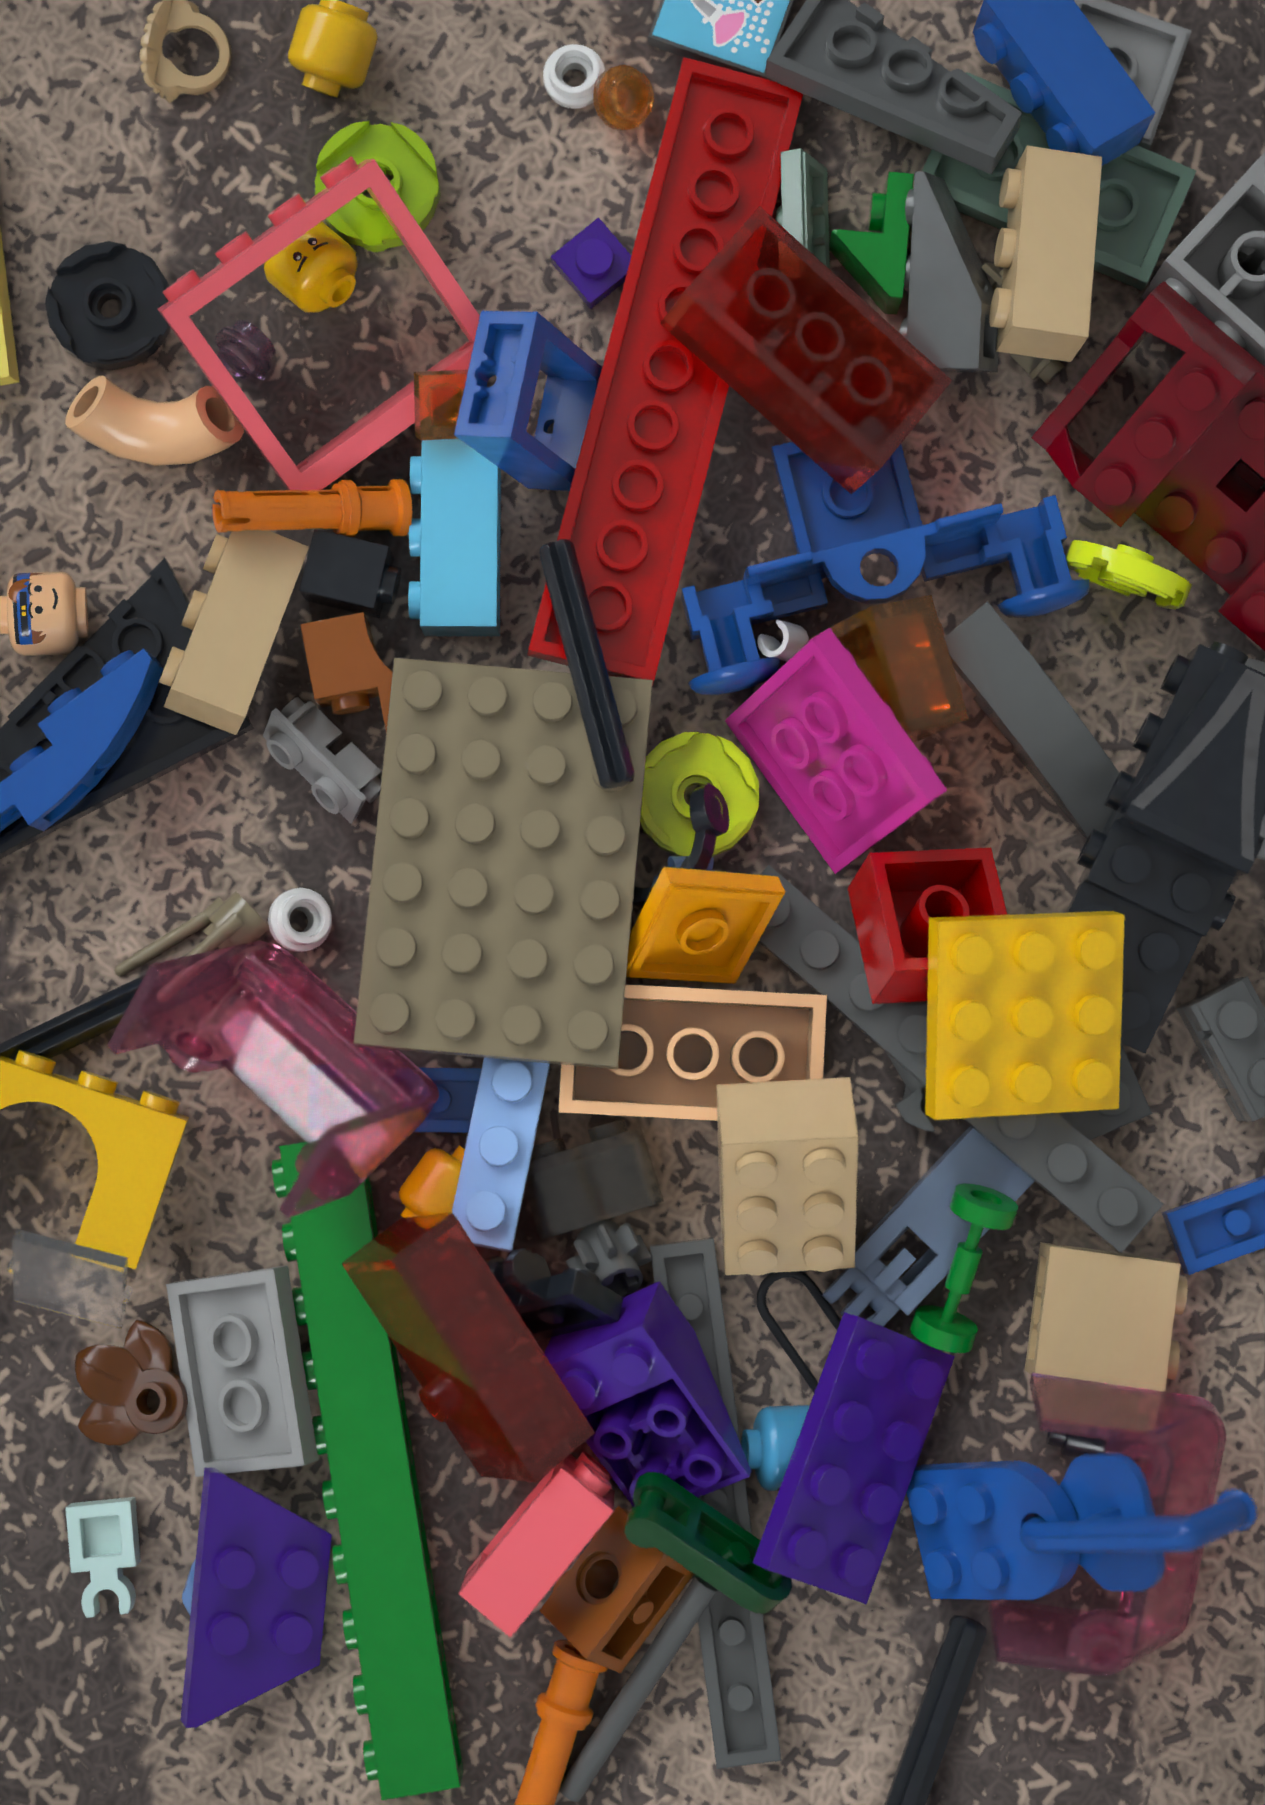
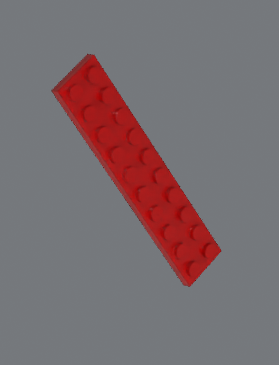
M683 57L557 538V540L568 539L574 544L608 675L611 677L653 680L652 686L781 184L780 152L789 151L803 93L775 81ZM546 583L528 649V656L568 666Z

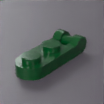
M647 1472L638 1478L633 1493L635 1507L628 1513L624 1531L626 1538L632 1544L642 1548L656 1547L681 1564L685 1569L693 1572L734 1600L738 1605L754 1613L765 1614L789 1596L792 1589V1578L768 1571L753 1563L761 1540L668 1476L658 1472Z

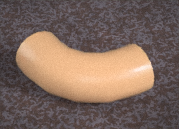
M98 376L83 387L72 402L65 420L67 428L104 451L119 458L153 466L192 464L229 448L238 442L244 434V428L213 386L202 387L180 401L155 402L134 396L118 387L105 376Z

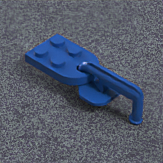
M1093 1453L1075 1458L1071 1462L1060 1486L1041 1468L1023 1461L923 1464L915 1467L907 1490L909 1507L931 1599L1034 1600L1066 1585L1072 1579L1078 1565L1106 1590L1144 1591L1155 1586L1162 1579L1165 1571L1164 1552L1194 1551L1234 1531H1243L1250 1528L1257 1517V1507L1254 1500L1248 1493L1239 1489L1224 1491L1218 1497L1215 1504L1191 1515L1155 1516L1143 1472L1132 1459L1120 1453Z

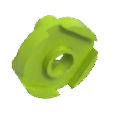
M370 121L355 122L334 134L319 153L316 164L315 195L326 188L320 177L350 156L354 158L357 164L366 159H375L383 173H388L392 176L391 185L423 231L432 220L441 196L435 159L423 139L406 126L390 122L391 126L384 124L370 125ZM365 191L324 219L327 225L346 242L361 246L368 251L380 252L387 248L403 245V242L373 198L363 195Z

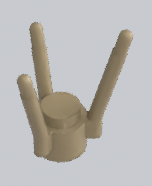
M235 891L225 902L218 897L202 913L118 964L114 969L115 974L121 977L206 927L203 932L208 937L151 988V993L155 997L162 996L217 947L229 959L239 950L241 954L202 1015L204 1022L211 1023L223 1005L226 1004L251 963L267 948L260 938L269 930V925Z

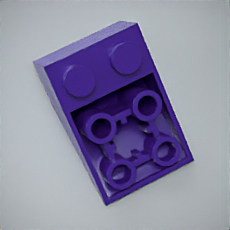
M660 1281L625 1296L618 1322L551 1337L537 1367L536 1374L633 1507H635L633 1493L636 1482L642 1474L647 1472L664 1474L697 1497L750 1477V1466L698 1337Z

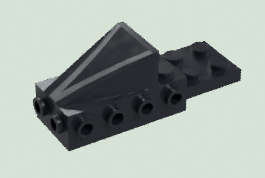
M1215 641L1212 642L1210 648L1199 644L1188 653L1187 657L1177 654L1160 688L1168 692L1169 695L1158 716L1149 712L1132 746L1140 750L1141 753L1130 774L1121 770L1104 805L1113 809L1102 832L1093 828L1079 854L1076 863L1085 867L1078 881L1080 884L1066 913L1115 911L1125 915L1121 1043L1141 1053H1146L1201 937L1207 935L1210 927L1219 931L1228 918L1236 899L1235 895L1227 892L1234 877L1249 873L1264 841V837L1260 836V830L1265 815V674L1245 665L1248 656L1243 652Z

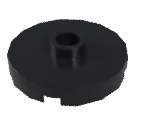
M111 241L85 245L66 257L55 271L57 276L52 281L51 289L48 287L45 300L49 326L63 348L85 365L110 371L136 366L156 353L168 336L171 327L160 314L158 308L168 302L162 291L170 285L155 261L143 252L140 253L136 249L126 247L125 244ZM117 299L122 302V309L115 317L108 318L101 314L102 306L108 300Z

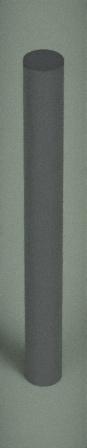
M696 1575L563 1778L559 1791L567 1799L573 1802H580L718 1589Z

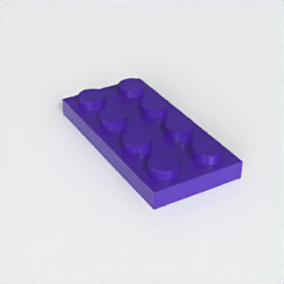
M846 1312L843 1313L753 1560L754 1564L768 1571L867 1604L955 1358L954 1356Z

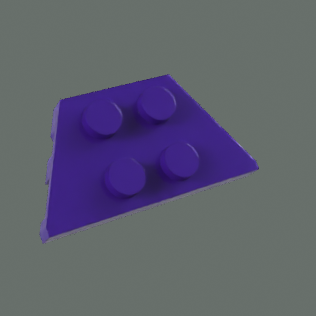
M204 1467L180 1720L186 1728H197L319 1666L332 1534L319 1525L291 1512L274 1500L253 1491L212 1467Z

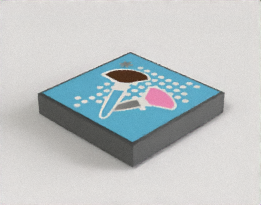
M661 0L648 36V45L682 57L767 79L765 78L766 60L782 38L795 0Z

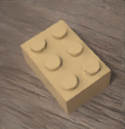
M850 1077L717 1085L720 1221L725 1275H764L775 1272L811 1270L826 1272L833 1269L855 1268L858 1131Z

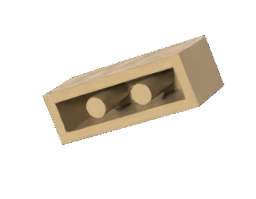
M1026 146L1016 167L1005 170L1000 188L999 206L1001 208H1008L1007 228L1000 229L994 254L995 267L1003 268L1002 288L997 287L995 289L989 313L990 327L998 328L996 352L1072 362L1088 339L1102 157Z
M269 530L231 531L229 538L216 534L203 570L214 574L208 593L205 594L194 590L181 626L193 630L186 650L172 647L159 683L171 687L164 704L165 708L234 735L238 733L246 717L309 549L308 546Z

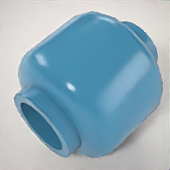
M810 1405L769 1406L762 1408L755 1418L753 1429L743 1430L741 1436L742 1449L750 1469H754L759 1484L765 1490L779 1491Z

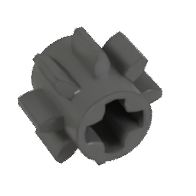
M603 1220L590 1224L578 1234L574 1245L579 1255L566 1260V1265L568 1269L578 1268L594 1273L599 1277L600 1284L625 1297L634 1293L640 1287L643 1275L639 1266L652 1261V1257L641 1235H635L630 1223L626 1222L619 1227L614 1221Z

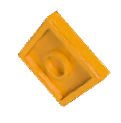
M663 867L630 932L626 977L735 984L785 894L779 877Z

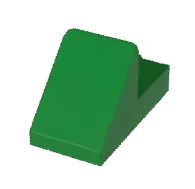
M888 172L883 193L872 192L868 231L873 232L834 229L832 230L829 242L830 252L884 314L897 315L903 299L909 224H907L905 216V203L908 191L913 189L914 174Z

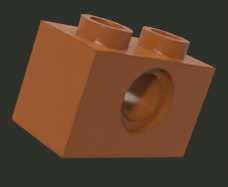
M618 1505L592 1537V1541L572 1568L558 1579L553 1593L539 1611L587 1660L621 1674L694 1576V1573L685 1569L681 1564L656 1547L642 1548L632 1544L624 1533L629 1511ZM618 1579V1584L615 1590L612 1592L613 1586Z

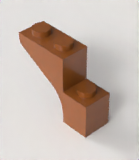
M364 612L300 624L315 701L321 708L332 706L333 714L341 715L369 709V698L379 697L385 730L387 732L393 672L379 658L373 642L370 623Z

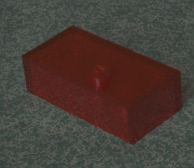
M760 206L684 291L660 322L664 328L851 495L882 468L952 382L946 374Z
M453 1212L400 1218L341 1263L422 1386V1389L419 1391V1397L423 1405L435 1419L440 1422L445 1421L481 1477L537 1483L595 1433Z

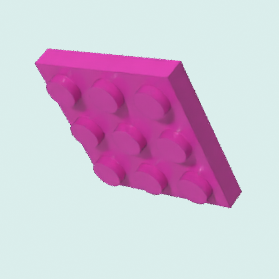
M830 628L812 638L724 720L835 874L947 791L935 774L931 763L914 745L896 720L891 708L880 698L856 665L852 654L843 647Z

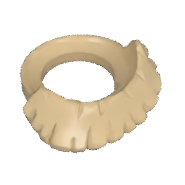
M162 0L155 4L152 9L153 13L147 17L148 24H145V34L142 36L140 43L143 47L140 49L139 55L140 61L143 62L141 64V72L144 73L146 84L149 87H153V91L156 94L159 93L162 98L165 96L169 103L181 94L201 95L213 90L225 78L231 63V47L223 29L213 19L199 13V7L191 1ZM187 28H195L206 32L217 45L219 51L217 65L212 71L202 76H190L179 71L169 59L164 57L162 52V44L167 34L176 33Z

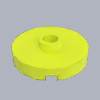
M1073 540L1065 556L1068 568L1079 573L1078 576L1082 579H1089L1091 583L1128 597L1130 594L1146 597L1147 592L1157 595L1154 601L1157 603L1156 606L1176 610L1183 607L1192 587V584L1185 578L1152 563L1154 560L1152 555L1126 545L1118 544L1117 548L1113 549L1087 541Z
M683 732L661 741L646 756L640 824L644 833L662 850L677 856H690L695 831L690 819V806L684 799V792L692 785L703 786L707 783L712 784L720 790L727 803L729 829L726 833L717 836L712 857L732 849L749 832L759 808V780L750 759L732 741L709 733Z

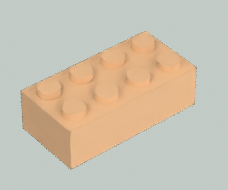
M625 985L618 1069L561 1064L559 1112L718 1121L717 1085L823 1079L827 995Z

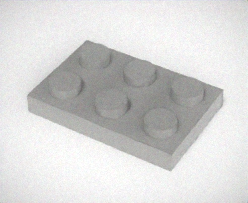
M288 1265L181 1280L166 1284L180 1379L185 1387L188 1398L186 1418L195 1477L204 1476V1467L216 1468L225 1474L304 1466L318 1461Z

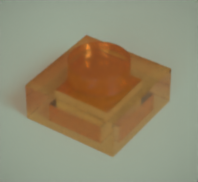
M468 370L414 372L415 436L419 440L459 439L454 436Z

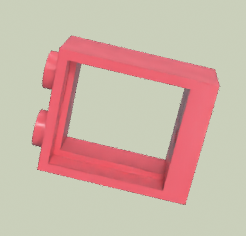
M565 1450L467 1569L459 1595L510 1638L613 1513L615 1490L612 1489V1485L609 1483L612 1477L605 1467L584 1451L576 1459Z

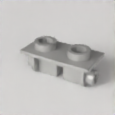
M295 697L281 712L275 708L271 712L263 733V737L267 740L266 744L270 754L284 768L289 770L295 768L312 785V793L324 809L332 814L340 813L352 824L356 820L365 800L371 803L380 796V777L382 776V771L352 742L334 755L328 748L341 737L342 732L312 701L305 704L299 697Z

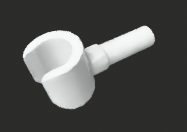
M777 619L776 623L783 632L782 644L774 637L764 634L758 636L757 644L763 655L788 662L809 642V637L803 627Z

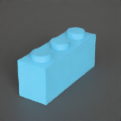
M422 436L421 456L410 457L411 494H421V519H412L409 526L410 556L420 557V581L409 582V618L420 619V628L424 636H500L501 469L457 437Z

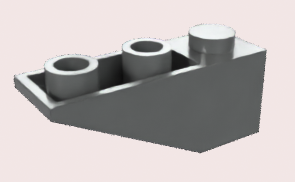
M915 171L914 189L908 191L905 203L906 221L909 227L912 228L911 254L906 256L904 289L909 293L908 318L902 321L899 331L900 352L903 357H906L905 368L926 372L998 373L999 352H996L998 328L990 327L989 325L990 306L994 294L985 271L981 268V261L945 180L924 171Z

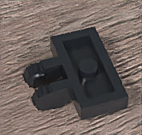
M525 1248L510 1251L505 1260L504 1257L499 1258L498 1255L484 1258L478 1268H475L476 1285H479L480 1291H483L484 1295L489 1294L485 1316L531 1342L619 1321L624 1297L600 1284L599 1277L587 1270L569 1268L563 1270L561 1274L551 1276L545 1258L537 1253L532 1254L531 1250L526 1251Z

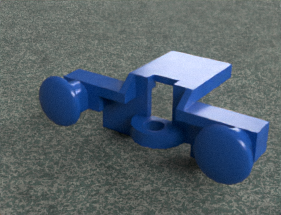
M894 416L772 446L771 453L798 554L748 566L741 581L697 592L694 585L682 588L681 600L691 639L700 638L708 669L707 673L693 678L688 684L694 692L701 695H721L756 686L772 677L780 669L781 660L779 658H759L751 625L827 607L828 601L822 582L824 578H828L831 585L848 599L863 604H881L902 596L917 580L920 573L924 582L1009 561L1017 595L997 605L1000 612L1009 618H1027L1063 609L1088 594L1090 580L1071 579L1062 546L1067 536L1056 495L1043 498L1036 507L1002 515L1003 506L999 503L940 518L933 523L922 525ZM879 553L889 557L890 562L893 561L896 567L895 579L885 586L869 584L864 580L860 572V563L865 557Z

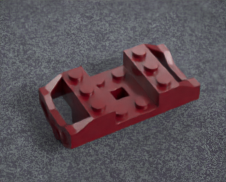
M1163 281L1147 296L1110 345L1031 438L1047 451L1072 487L1120 528L1135 513L1230 595L1218 612L1265 651V490L1260 488L1265 483V367ZM1148 333L1185 351L1186 353L1096 459L1070 438L1067 427L1125 362L1127 356L1140 344ZM1239 459H1242L1243 461H1241L1237 465V467H1235L1234 465L1239 461Z

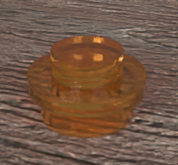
M628 65L614 66L606 69L598 77L593 91L594 106L598 116L608 127L619 131L634 129L640 126L651 112L654 104V90L650 80L642 72Z

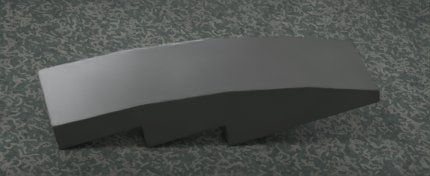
M987 601L942 638L935 647L976 694L973 699L1013 746L1012 752L1087 840L1093 828L1100 832L1103 831L1113 809L1104 804L1119 772L1065 697Z

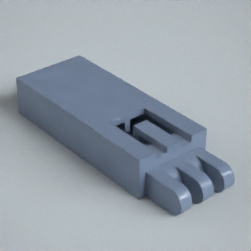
M970 1126L855 1247V1268H846L823 1292L822 1296L830 1304H833L850 1287L857 1295L845 1306L840 1314L843 1316V1313L846 1312L858 1316L869 1305L875 1313L866 1320L882 1327L899 1309L908 1316L949 1273L958 1243L966 1241L971 1223L954 1214L949 1207L955 1186L962 1183L982 1185L997 1190L1016 1202L1034 1183V1180ZM910 1228L930 1248L899 1279L916 1258L902 1247L887 1266L879 1259ZM983 1228L981 1238L989 1230V1228Z

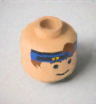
M65 572L14 574L7 585V596H0V634H9L12 648L17 654L22 656L70 654L78 645L79 638H88L86 588L76 587L73 578Z

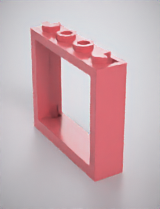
M350 156L320 177L326 188L310 200L305 202L298 193L267 216L273 223V226L260 236L252 240L247 231H245L220 248L215 255L221 264L200 278L195 270L192 269L162 291L168 302L159 307L158 311L288 490H323L465 387L480 315L375 159H366L357 164L354 158ZM367 189L469 341L302 462L295 465L190 319V316Z

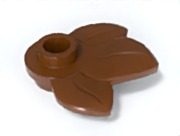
M136 1320L127 1333L124 1348L115 1345L98 1344L86 1347L77 1353L75 1358L77 1381L85 1395L94 1400L84 1412L78 1424L80 1431L86 1437L106 1445H125L142 1432L148 1434L165 1433L174 1429L182 1421L188 1405L187 1393L181 1379L172 1372V1346L163 1332L147 1322ZM151 1390L156 1391L160 1398V1406L155 1413L147 1405V1396Z

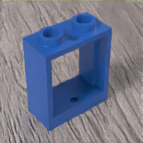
M481 311L454 436L528 489L570 491L602 367L538 312ZM539 370L547 375L535 436L533 437L527 432V426ZM496 375L497 379L495 384L491 387H487V382L490 379V377ZM554 423L553 432L548 434L549 426Z

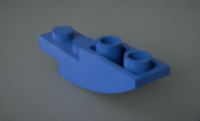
M143 648L136 654L132 650H128L117 655L102 667L100 673L103 678L83 692L80 688L71 689L49 705L47 710L51 715L38 723V726L52 746L46 750L42 746H38L22 754L9 767L13 774L0 782V831L21 816H23L29 826L45 831L74 808L99 783L117 761L137 731L153 699L163 671L157 659L146 649Z

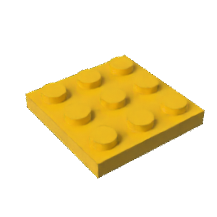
M1115 911L929 918L925 1114L934 1120L1119 1109L1125 915Z

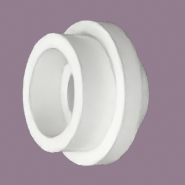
M571 44L557 49L546 61L543 71L544 85L548 95L557 104L567 108H583L592 104L601 95L605 86V67L601 58L592 49L583 45ZM571 69H578L586 75V80L580 86L571 87L563 81L564 74Z
M295 888L285 891L274 900L269 910L268 924L270 932L278 944L290 951L305 952L317 948L326 940L332 927V914L329 905L320 894L307 888ZM294 909L301 910L308 918V925L303 932L294 930L290 924V914Z

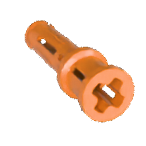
M403 479L390 480L387 486H356L352 480H341L333 484L330 490L242 492L217 490L214 493L213 499L215 503L220 502L221 505H212L214 526L218 533L245 530L332 529L335 534L347 537H355L358 531L389 530L393 536H406L412 522L411 493L407 482Z
M557 1640L553 1646L552 1653L557 1658L547 1691L540 1693L537 1697L535 1705L541 1722L514 1805H555L577 1731L584 1730L591 1723L594 1715L593 1710L589 1707L599 1674L606 1672L608 1668L587 1660L568 1640Z

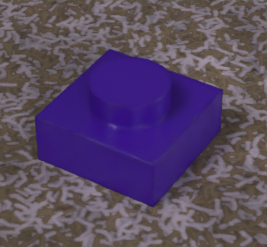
M599 217L550 256L554 267L590 309L625 282L631 259L630 253Z

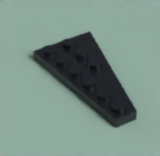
M165 558L149 573L151 577L127 601L123 599L107 615L109 619L81 647L76 646L7 716L9 720L0 728V782L13 774L9 767L22 754L38 746H42L44 750L52 746L38 726V723L51 715L47 710L49 705L71 689L80 688L83 692L103 678L100 673L102 667L111 659L125 651L132 650L136 654L144 648L157 659L164 670L172 647L186 650L193 630L183 627L181 624L190 602L170 563ZM158 682L153 699L137 731L120 757L99 783L74 808L45 831L29 826L23 816L0 831V859L253 730L254 727L248 715L246 714L238 733L234 735L165 708L164 704L171 687Z

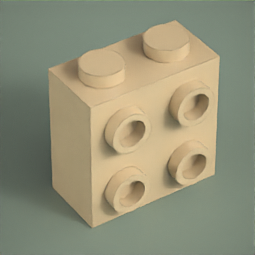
M1040 1242L1025 1371L1035 1378L1165 1395L1167 1379L1174 1380L1176 1378L1180 1360L1179 1342L1172 1340L1174 1315L1183 1314L1187 1301L1186 1276L1179 1275L1181 1264L1162 1258L1125 1253L1118 1254L1117 1252Z

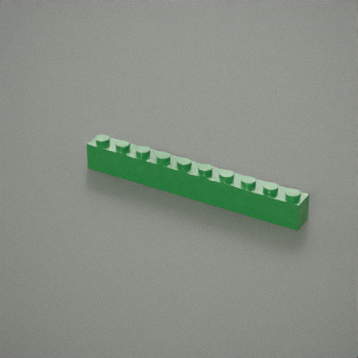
M363 1132L279 1146L281 1159L272 1161V1175L276 1195L278 1198L287 1197L291 1223L282 1224V1239L287 1261H297L301 1287L292 1288L297 1325H307L311 1351L302 1353L307 1390L317 1389L321 1415L312 1417L318 1455H328L331 1474L330 1480L322 1482L323 1502L327 1519H338L341 1544L333 1545L332 1548L333 1566L337 1584H348L351 1609L343 1610L344 1637L348 1650L358 1649L362 1674L353 1676L354 1701L359 1716L368 1714L372 1736L371 1740L363 1742V1756L368 1781H379L382 1801L459 1788L464 1773Z

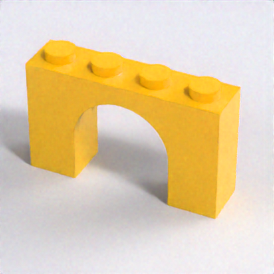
M19 1050L16 1060L0 1056V1110L22 1102H42L57 1106L69 1112L81 1122L94 1143L98 1160L97 1179L73 1250L136 1270L189 1117L177 1113L180 1102L148 1091L142 1092L140 1101L115 1093L118 1085L117 1081L81 1070L77 1081L53 1073L56 1065L55 1061L30 1052Z

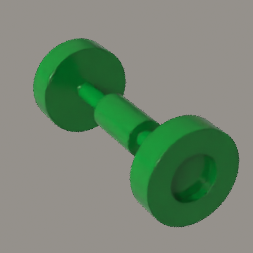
M962 1183L955 1186L949 1207L954 1214L970 1222L971 1226L966 1241L958 1243L949 1269L945 1287L950 1291L945 1306L923 1305L918 1307L910 1327L911 1333L921 1342L933 1348L951 1353H967L971 1351L978 1332L976 1324L966 1316L958 1313L957 1309L962 1294L970 1293L983 1253V1250L978 1247L983 1228L995 1230L1010 1229L1018 1210V1205L1013 1199L997 1190L982 1185Z

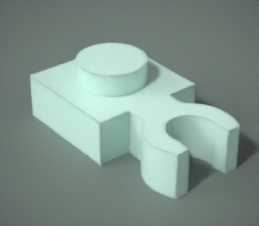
M135 1497L69 1504L66 1507L71 1573L90 1571L91 1582L85 1588L81 1600L85 1616L87 1618L95 1617L100 1612L99 1593L105 1589L112 1590L117 1594L120 1614H128L134 1607L136 1592L132 1582L123 1575V1568L136 1567L141 1562Z

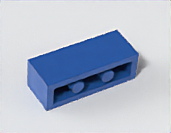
M1074 0L983 1L972 32L976 46L981 56L988 63L995 64L1008 81L1013 99L1018 107L1027 114L1031 113L1046 134L1049 149L1102 157L1103 166L1140 144L1156 112Z

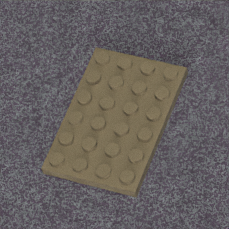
M394 658L354 1045L359 1047L618 1069L653 680L609 676L634 768V780L622 787L603 789L599 783L571 673Z

